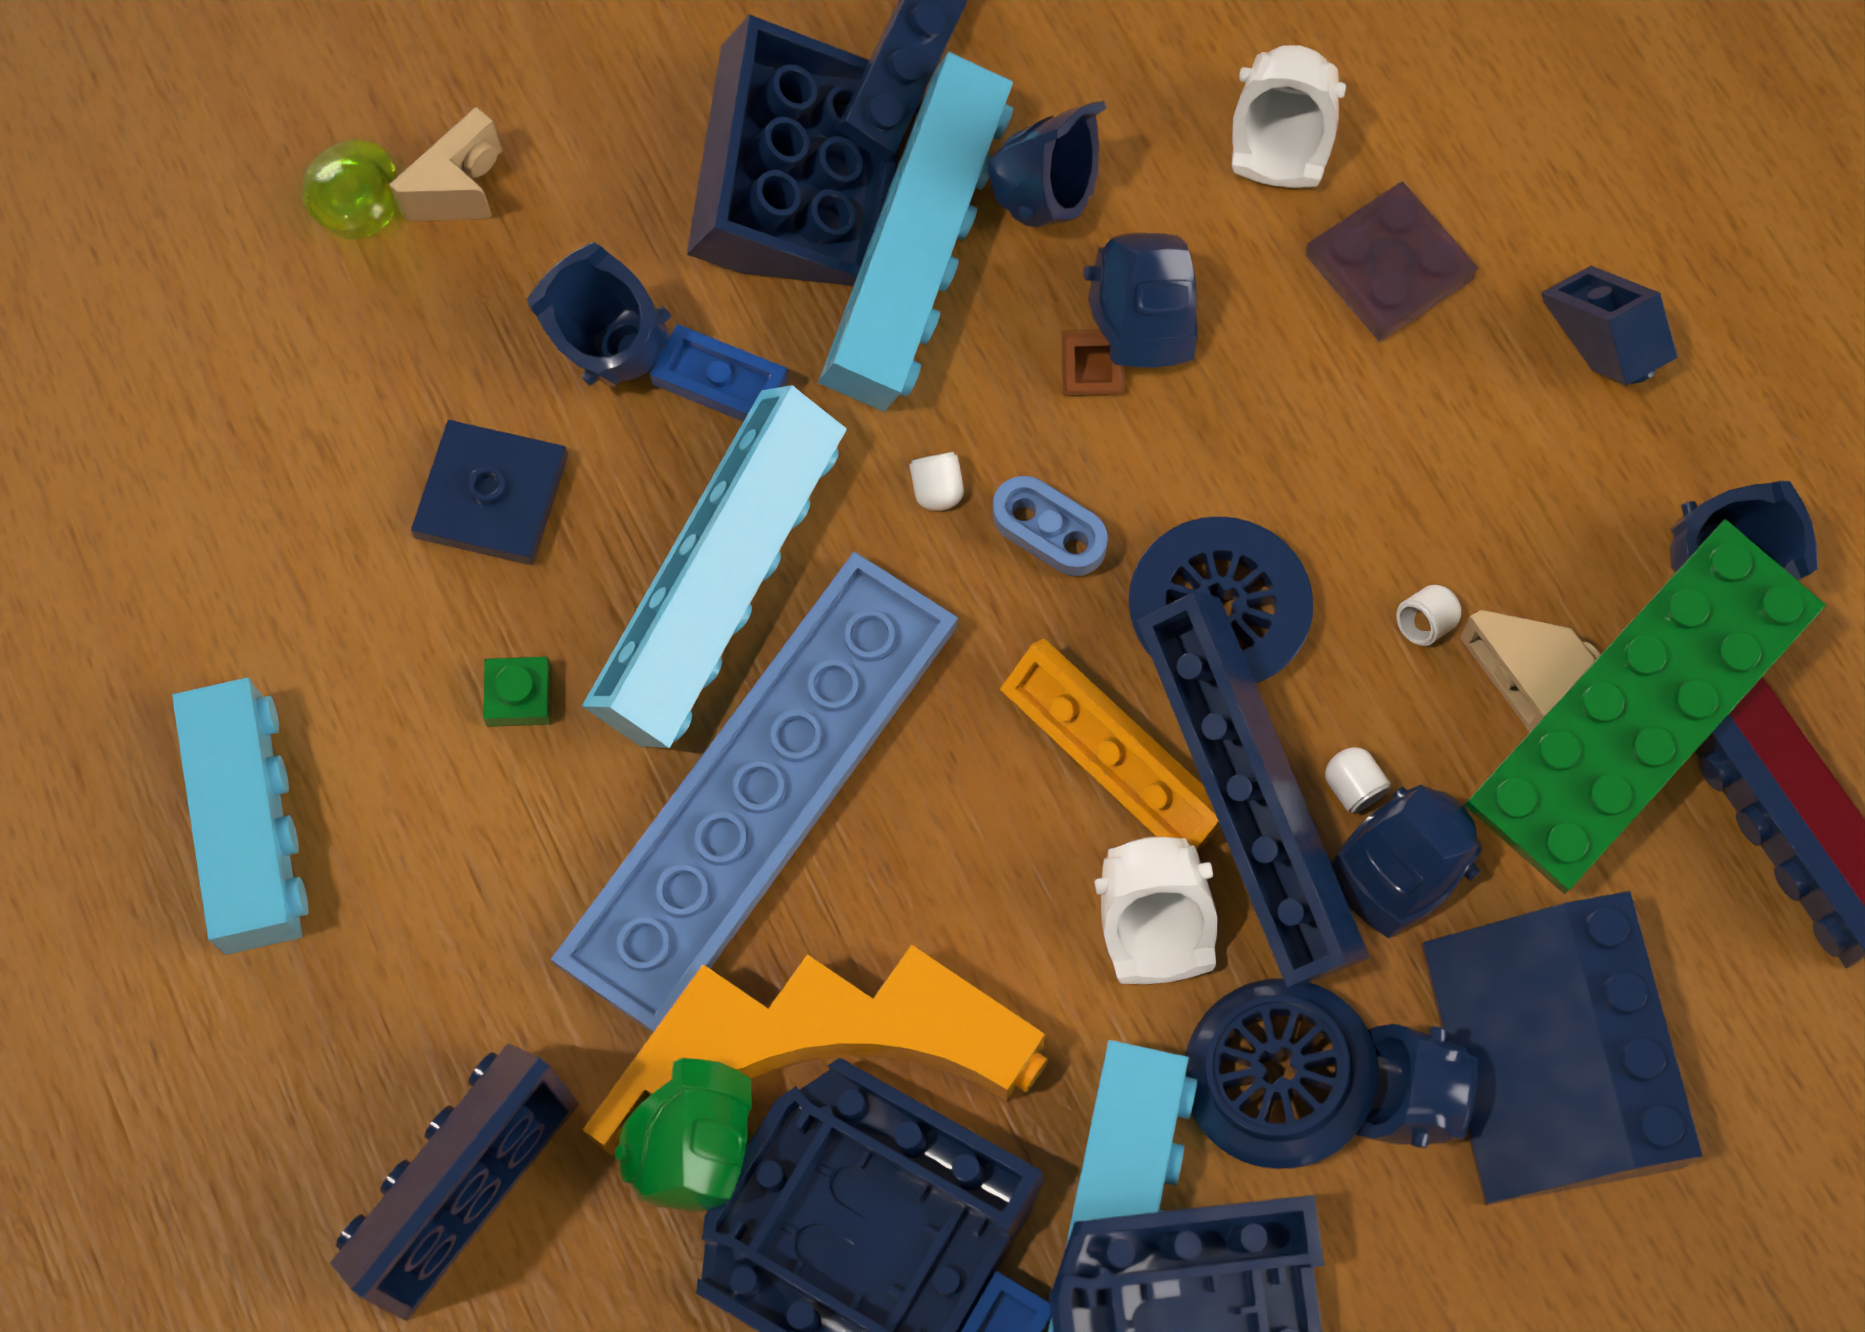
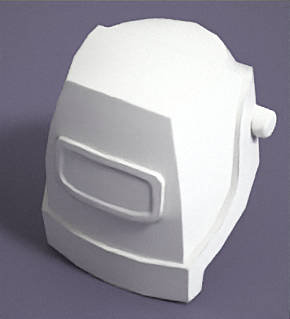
M1300 45L1277 47L1269 53L1262 52L1256 56L1252 68L1242 67L1240 70L1239 80L1240 82H1245V86L1233 117V172L1248 179L1273 186L1316 187L1321 181L1332 151L1338 126L1339 97H1344L1346 84L1339 82L1338 68L1332 63H1328L1320 53Z
M1146 837L1108 849L1107 858H1104L1102 878L1096 879L1094 882L1096 893L1101 895L1102 928L1107 949L1113 961L1117 979L1121 984L1168 983L1210 972L1215 968L1217 912L1207 879L1213 877L1211 863L1200 862L1195 846H1190L1186 838Z

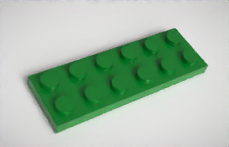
M1724 519L1465 802L1464 806L1563 894L1567 893L1825 608L1826 604Z

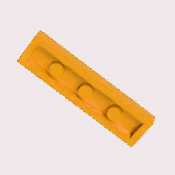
M1045 638L1033 643L1000 690L1156 837L1186 838L1189 845H1194L1197 853H1199L1220 827L1205 787Z

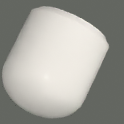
M954 452L911 460L912 463L909 464L915 497L921 507L930 511H944L956 506L961 501L964 495V485L957 454L954 455Z
M1429 585L1398 606L1396 613L1397 623L1401 632L1409 641L1419 646H1428L1457 626L1461 618V605L1457 596L1450 589L1441 585ZM1418 610L1426 615L1431 631H1421L1416 628L1414 620Z
M1352 747L1340 751L1329 761L1325 770V779L1348 813L1356 814L1368 808L1390 790L1391 782L1371 754L1363 748Z

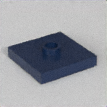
M447 420L411 528L414 538L534 565L568 458L566 446Z

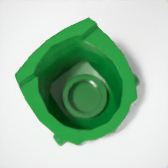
M680 1058L673 1062L671 1080L644 1100L624 1123L619 1137V1145L615 1149V1157L619 1160L622 1181L631 1184L638 1199L657 1207L703 1212L718 1207L731 1198L742 1169L746 1150L747 1118L752 1108L751 1079L737 1069L719 1062L692 1058Z

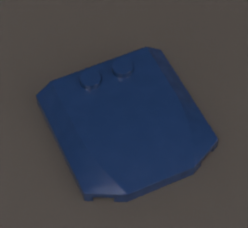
M838 1058L828 1065L830 1070L800 1090L795 1086L776 1099L745 1150L742 1169L731 1198L722 1205L707 1211L704 1217L702 1240L705 1242L702 1278L697 1280L696 1293L704 1300L757 1332H961L1029 1217L1045 1178L1043 1172L844 1059Z
M1315 1195L1075 1221L1049 1297L1053 1332H1322L1314 1267L1324 1266Z

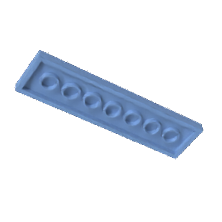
M853 552L550 959L554 966L653 1033L701 966L704 964L711 969L955 632L958 627V617L858 553Z

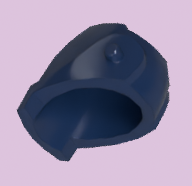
M1100 101L1069 109L1056 117L1049 116L1032 126L1015 133L990 158L988 169L995 198L1000 206L1010 211L1013 218L1025 226L1040 227L1065 223L1079 217L1095 189L1099 161L1096 115L1106 109L1105 102Z
M1133 232L1115 236L1103 248L1099 247L1095 266H1086L1083 270V276L1086 281H1091L1088 301L1095 322L1110 343V360L1116 365L1132 367H1164L1194 360L1198 336L1196 281L1190 252L1184 240L1178 235Z
M591 242L572 252L555 264L539 281L527 298L530 309L537 316L542 328L556 348L585 371L581 377L589 386L600 380L606 385L616 387L622 381L634 380L649 373L660 357L662 346L669 341V330L665 324L671 317L669 311L664 306H660L657 309L642 282L622 262L595 242Z
M1776 481L1731 489L1703 502L1699 506H1697L1696 501L1684 503L1681 505L1683 517L1671 527L1674 538L1670 546L1671 567L1675 573L1724 519L1737 528L1795 579L1800 580L1818 569L1817 542L1812 521L1802 499L1790 481Z
M1418 785L1409 790L1405 787L1397 789L1392 796L1394 799L1372 813L1349 836L1330 862L1348 905L1367 924L1387 938L1397 936L1405 928L1419 922L1440 908L1458 887L1464 876L1471 881L1481 871L1474 862L1482 851V843L1476 838V825L1469 811L1451 795L1432 790L1424 785Z
M1387 1024L1369 1029L1368 1031L1373 1040L1378 1060V1088L1372 1109L1356 1135L1392 1144H1411L1413 1147L1422 1149L1427 1148L1428 1144H1440L1450 1140L1464 1139L1476 1099L1477 1058L1465 1052L1466 1047L1446 1041L1447 1031L1445 1028L1433 1026L1430 1029V1034L1397 1024ZM1337 1064L1335 1067L1333 1078H1335L1337 1074Z

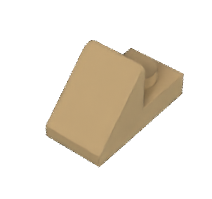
M477 107L389 184L398 208L407 220L487 219L492 216L484 191L472 178L480 177L488 172L494 165L497 156L502 152V148L493 121Z

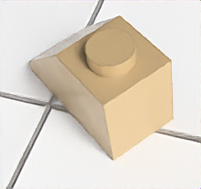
M1479 610L1470 616L1460 636V640L1529 732L1600 656V653L1589 642L1582 643L1572 628L1485 610Z

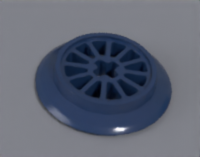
M1205 517L1180 524L1168 530L1150 545L1138 562L1132 576L1129 591L1130 617L1134 631L1149 655L1150 652L1136 620L1166 606L1167 598L1178 600L1191 593L1210 596L1217 594L1222 601L1233 599L1234 602L1232 603L1228 618L1234 632L1249 646V648L1242 650L1255 683L1270 678L1292 661L1300 651L1310 630L1313 616V594L1303 564L1294 551L1281 538L1264 527L1246 520L1232 517ZM1214 560L1230 561L1225 577H1221L1217 573ZM1199 562L1204 563L1208 580H1204L1192 565ZM1238 565H1243L1253 571L1241 581L1233 580ZM1177 576H1182L1193 589L1172 582ZM1259 581L1264 582L1268 589L1247 593ZM1271 604L1274 607V614L1253 609V607ZM1246 623L1267 629L1268 631L1263 637H1258Z
M1274 978L1249 983L1233 990L1218 1000L1204 1014L1191 1035L1185 1056L1189 1057L1185 1077L1197 1079L1191 1112L1199 1127L1215 1145L1227 1154L1248 1164L1264 1168L1290 1169L1303 1167L1323 1160L1340 1150L1357 1134L1365 1123L1375 1101L1378 1088L1377 1054L1367 1027L1359 1015L1343 999L1333 992L1310 982L1286 987L1283 978ZM1290 1016L1283 1038L1277 1040L1272 1025V1017ZM1262 1019L1267 1034V1042L1261 1043L1245 1027ZM1304 1020L1315 1026L1300 1041L1293 1044L1300 1021ZM1235 1036H1241L1255 1053L1250 1054L1229 1048V1045ZM1323 1037H1326L1333 1047L1331 1050L1305 1055ZM1284 1055L1290 1056L1289 1063L1295 1074L1292 1080L1280 1077L1274 1084L1267 1083L1269 1075L1263 1064L1268 1059L1273 1062H1279L1283 1059ZM1225 1060L1250 1067L1222 1074V1065ZM1337 1064L1335 1078H1329L1309 1071V1069ZM1253 1082L1235 1101H1231L1225 1093L1227 1088ZM1308 1084L1331 1092L1323 1103H1318L1303 1086ZM1260 1095H1264L1257 1118H1251L1243 1113ZM1293 1096L1299 1097L1314 1112L1300 1120H1296L1291 1098ZM1281 1099L1287 1118L1286 1122L1280 1124L1268 1123L1274 1103Z

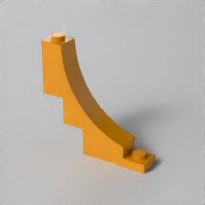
M912 944L874 998H871L807 954L771 1006L767 1008L703 964L588 1121L583 1131L592 1142L613 1156L616 1147L619 1145V1137L624 1123L644 1100L671 1080L673 1062L680 1058L703 1059L723 1063L737 1069L752 1079L769 1071L805 1061L835 1057H882L911 1061L944 1070L979 1085L1007 1102L1016 1087L1026 1093L1045 1067L1048 1059L1040 1054L1044 1047L1045 1034Z

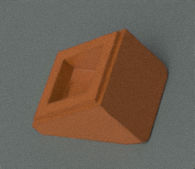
M1062 330L1063 395L1124 394V366L1116 365L1110 360V343L1101 330Z

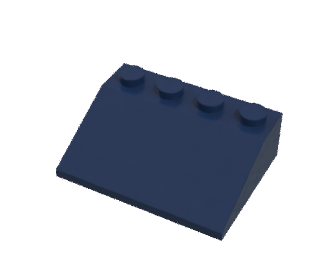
M750 14L721 45L687 255L744 274L854 286L895 175L899 149L898 146L895 154L888 160L883 161L836 130L869 62L868 59Z
M1630 891L1562 903L1422 943L1421 946L1441 1028H1445L1447 1031L1446 1041L1466 1047L1465 1052L1477 1058L1476 1099L1467 1133L1485 1205L1679 1170L1703 1156Z
M507 1043L499 1055L491 1052L481 1060L468 1080V1084L472 1088L456 1108L449 1105L433 1119L424 1135L428 1140L426 1145L412 1162L407 1159L403 1160L390 1172L380 1189V1192L384 1195L367 1217L360 1214L354 1218L337 1239L335 1247L340 1251L330 1264L350 1289L362 1299L405 1321L409 1319L580 1104L546 1062Z

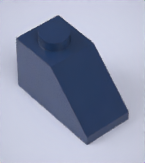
M1589 266L1541 292L1544 304L1589 367L1601 375L1627 386L1648 380L1656 373V369L1678 358L1660 292L1594 266Z

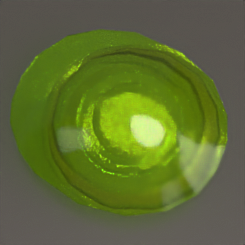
M354 139L329 147L313 160L303 176L302 200L309 216L331 234L347 240L360 239L377 233L389 222L397 207L396 200L389 186L397 178L395 167L385 150L374 142Z

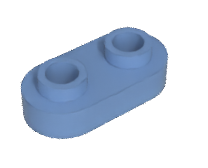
M1031 476L1011 478L997 489L993 498V521L997 530L1005 538L1057 571L1070 576H1082L1091 573L1103 562L1107 550L1108 535L1104 523L1094 513L1043 481ZM1019 508H1028L1034 512L1035 516L1028 521H1020L1013 516V512ZM1071 540H1078L1083 542L1087 548L1082 553L1073 554L1068 552L1064 545Z

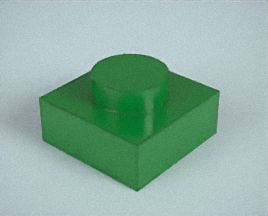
M548 657L484 659L483 720L487 727L551 725L552 665Z

